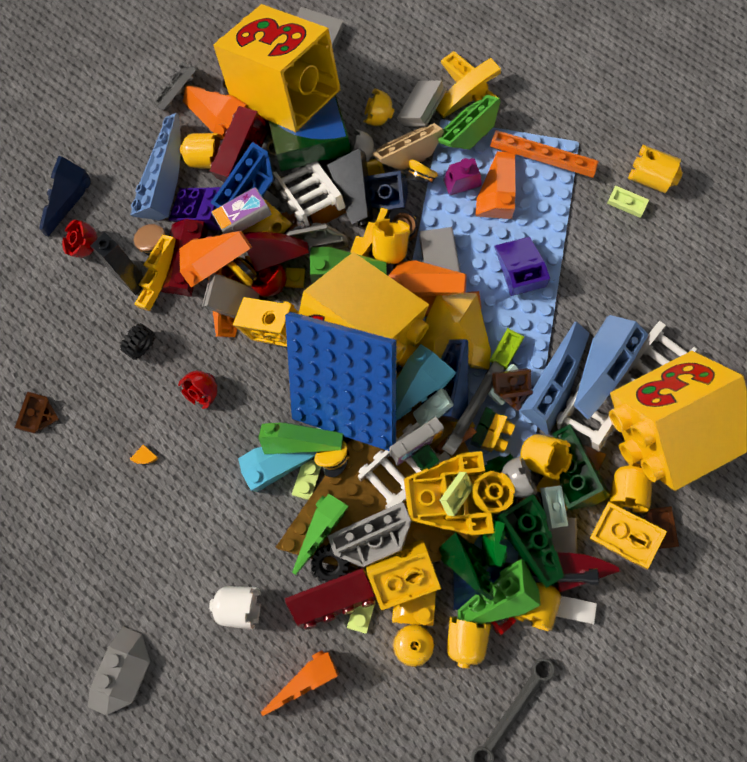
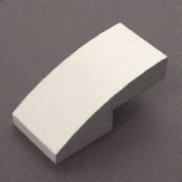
M561 596L556 617L594 624L597 603Z

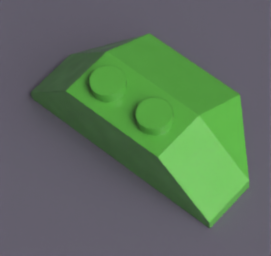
M486 95L482 100L476 101L465 108L443 129L444 133L439 138V143L453 148L470 150L494 127L500 98Z

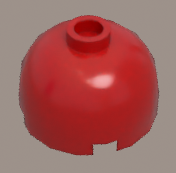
M71 221L65 229V232H68L66 238L63 237L62 240L64 253L72 257H88L94 252L90 245L98 239L97 233L90 224L84 221Z
M279 263L258 271L259 276H257L255 281L253 280V285L251 286L261 296L270 297L279 294L287 280L283 266Z
M196 370L189 372L178 383V386L182 385L181 393L194 405L196 400L203 405L202 409L208 408L218 393L214 376L204 371Z

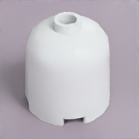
M225 586L219 589L214 599H211L209 606L215 622L222 626L254 630L253 623H258L261 603H257V595H260V590L257 587Z

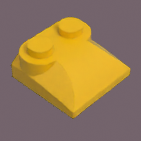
M436 591L393 606L392 623L433 626Z

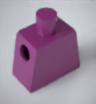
M464 158L461 162L451 164L443 180L449 196L482 186L480 171L474 158Z

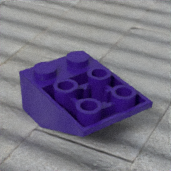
M221 187L180 188L169 220L174 222L183 219L199 220L205 222L208 230H221L211 213L217 207L210 203Z
M530 237L494 245L510 296L547 287L550 281L547 267Z

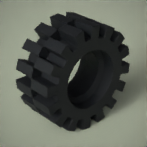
M138 323L123 337L125 339L121 341L120 350L133 360L140 359L149 350V347L152 346L155 334L142 323Z
M330 544L327 546L323 545L320 549H317L312 558L311 570L314 571V577L319 578L318 581L322 582L323 580L326 583L346 575L349 561L335 556ZM332 556L338 561L336 570L327 571L323 567L322 561L325 557Z

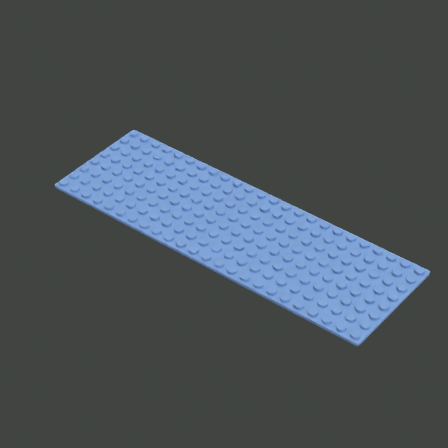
M442 119L439 127L444 129L451 120ZM493 127L470 150L453 148L438 142L431 164V169L436 171L438 176L433 183L428 182L413 260L423 262L419 231L453 228L460 271L467 275L466 292L479 291L481 312L491 348V357L507 328L524 336L509 366L515 364L518 369H531L532 390L547 364L575 172L515 154L516 193L515 210L512 219L476 217V200L481 187L449 196L443 180L451 164L461 162L464 158H474L480 171L483 185L497 151L506 152L490 147L495 130L574 154H578L579 142ZM530 237L545 262L550 281L545 288L510 296L494 245ZM468 365V404L487 372L484 369L470 368V365ZM487 395L473 419L475 424L474 430L478 426L485 407L492 409L493 412L499 415L507 416L506 420L513 423L515 428L511 436L500 433L499 438L508 441L504 453L495 450L491 453L470 444L472 437L465 441L469 452L482 451L484 465H487L486 461L498 456L506 457L510 453L514 458L521 456V448L525 440L537 432V426L520 411H516L506 402L499 406ZM506 510L501 511L499 513H491L492 521H495L494 519H496L500 514H502ZM479 535L476 541L474 542V545L479 547L481 550L482 535ZM503 538L500 544L507 546V559L505 562L513 564L517 562L518 552L508 539Z

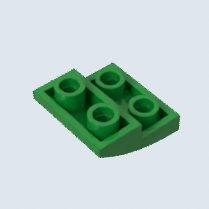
M493 521V534L482 535V550L489 566L501 567L507 559V546L500 544L506 532L504 529L505 523L500 521Z

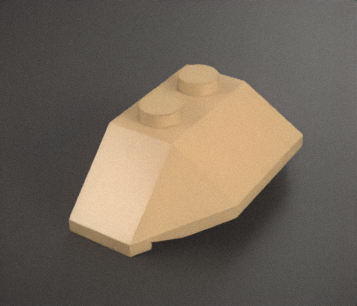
M435 123L430 124L428 127L413 130L382 145L377 151L373 152V156L381 163L395 169L410 168L409 160L422 162L432 156L439 142L438 140L442 137L444 131Z

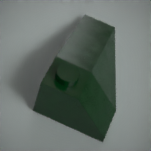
M571 424L554 432V438L566 440L571 445L568 447L569 453L572 454L571 464L566 473L562 472L559 475L563 498L567 508L573 510L591 507L610 498V492Z
M534 494L500 514L494 520L505 523V537L545 588L563 578L564 574L557 551H555L553 545V537L548 528L546 513Z
M455 532L439 547L442 562L454 570L475 591L492 601L494 599L493 587L488 580L491 575L486 571L489 568V563L483 550Z

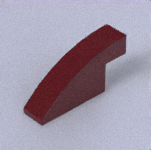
M273 232L243 233L252 246L246 252L256 272L309 253L307 242L289 235Z
M557 552L563 574L585 573V571H589L591 568H598L600 579L620 572L619 567L596 557L578 553ZM525 562V564H526L528 570L530 571V573H531V574H534V572L530 569V567H529V566L527 565V563ZM555 582L554 584L557 590L562 592L586 582Z

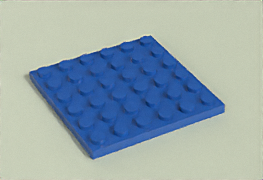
M293 312L287 313L285 321L292 419L324 430L339 432L345 437L389 451V447L396 443V340Z

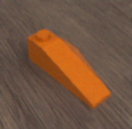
M497 151L476 200V217L512 219L515 210L516 193L515 154Z
M242 231L225 233L214 237L208 236L203 239H193L180 248V273L190 287H193L251 249L252 246Z
M416 260L398 263L389 274L390 278L418 297L466 293V274Z
M321 650L313 654V660L309 661L261 711L262 716L339 676L340 674L330 653H324Z

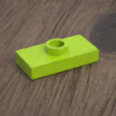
M507 328L489 361L491 363L497 362L506 370L522 343L524 336Z

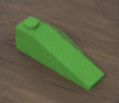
M311 247V282H316L349 256L351 252L332 247ZM359 255L387 275L386 262Z
M265 423L261 425L258 438L265 455L342 450L344 436L339 432L292 423Z
M330 494L326 498L322 496L316 503L317 509L292 571L295 576L348 512V506Z
M521 559L504 568L500 572L501 576L494 583L491 582L494 599L490 601L481 594H475L458 609V619L480 625L522 615L540 606L539 588L525 562Z

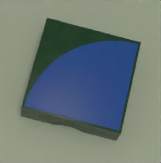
M336 95L297 132L269 121L281 171L351 153L348 134Z

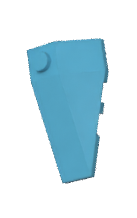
M422 344L408 358L396 380V421L409 413L418 402L421 401L423 403L426 401L428 395L441 388L443 389L456 374L442 359Z
M262 447L246 453L238 458L241 473L250 490L258 492L315 458L316 452L264 455Z

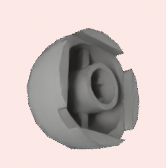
M355 129L352 133L355 134L354 139L350 138L349 140L351 152L358 148L365 152L368 162L374 158L373 152L376 151L373 148V139L364 131Z
M519 456L507 462L503 467L502 473L506 474L512 481L515 488L514 497L526 498L532 494H537L536 485L534 482L532 483V475L524 459Z

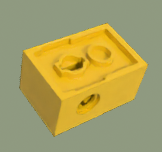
M243 297L233 325L253 341L287 347L285 315L289 312L298 314L299 311L289 302L277 303Z
M608 502L590 540L647 570L667 531Z
M423 539L405 545L402 551L366 567L367 575L381 611L441 589Z

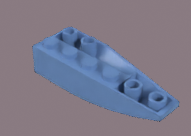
M177 113L167 116L163 121L162 129L140 183L136 187V197L131 204V216L160 221L169 216L180 168L181 137L179 114Z
M609 315L593 338L574 406L587 419L592 417L610 395V392L614 390L649 334L636 321Z
M577 321L573 323L532 389V395L530 394L519 410L546 435L550 433L555 425L559 413L563 412L566 407L590 334Z

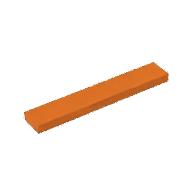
M495 130L490 147L594 178L599 162L598 160Z

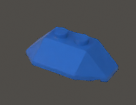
M252 142L210 203L218 208L254 187L257 188L263 197L274 181L268 152Z

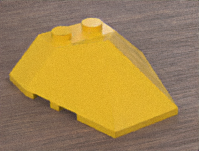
M466 292L465 294L436 296L426 318L429 328L423 338L415 344V348L422 344L441 359L450 339L468 340V365H470V368L488 370L490 367L491 348L477 293Z
M482 451L461 453L430 469L427 468L404 478L407 511L411 521L469 535L494 533L492 514L484 512L477 507L472 498V491L455 516H448L440 502L441 497L459 472H466L472 485L485 472Z

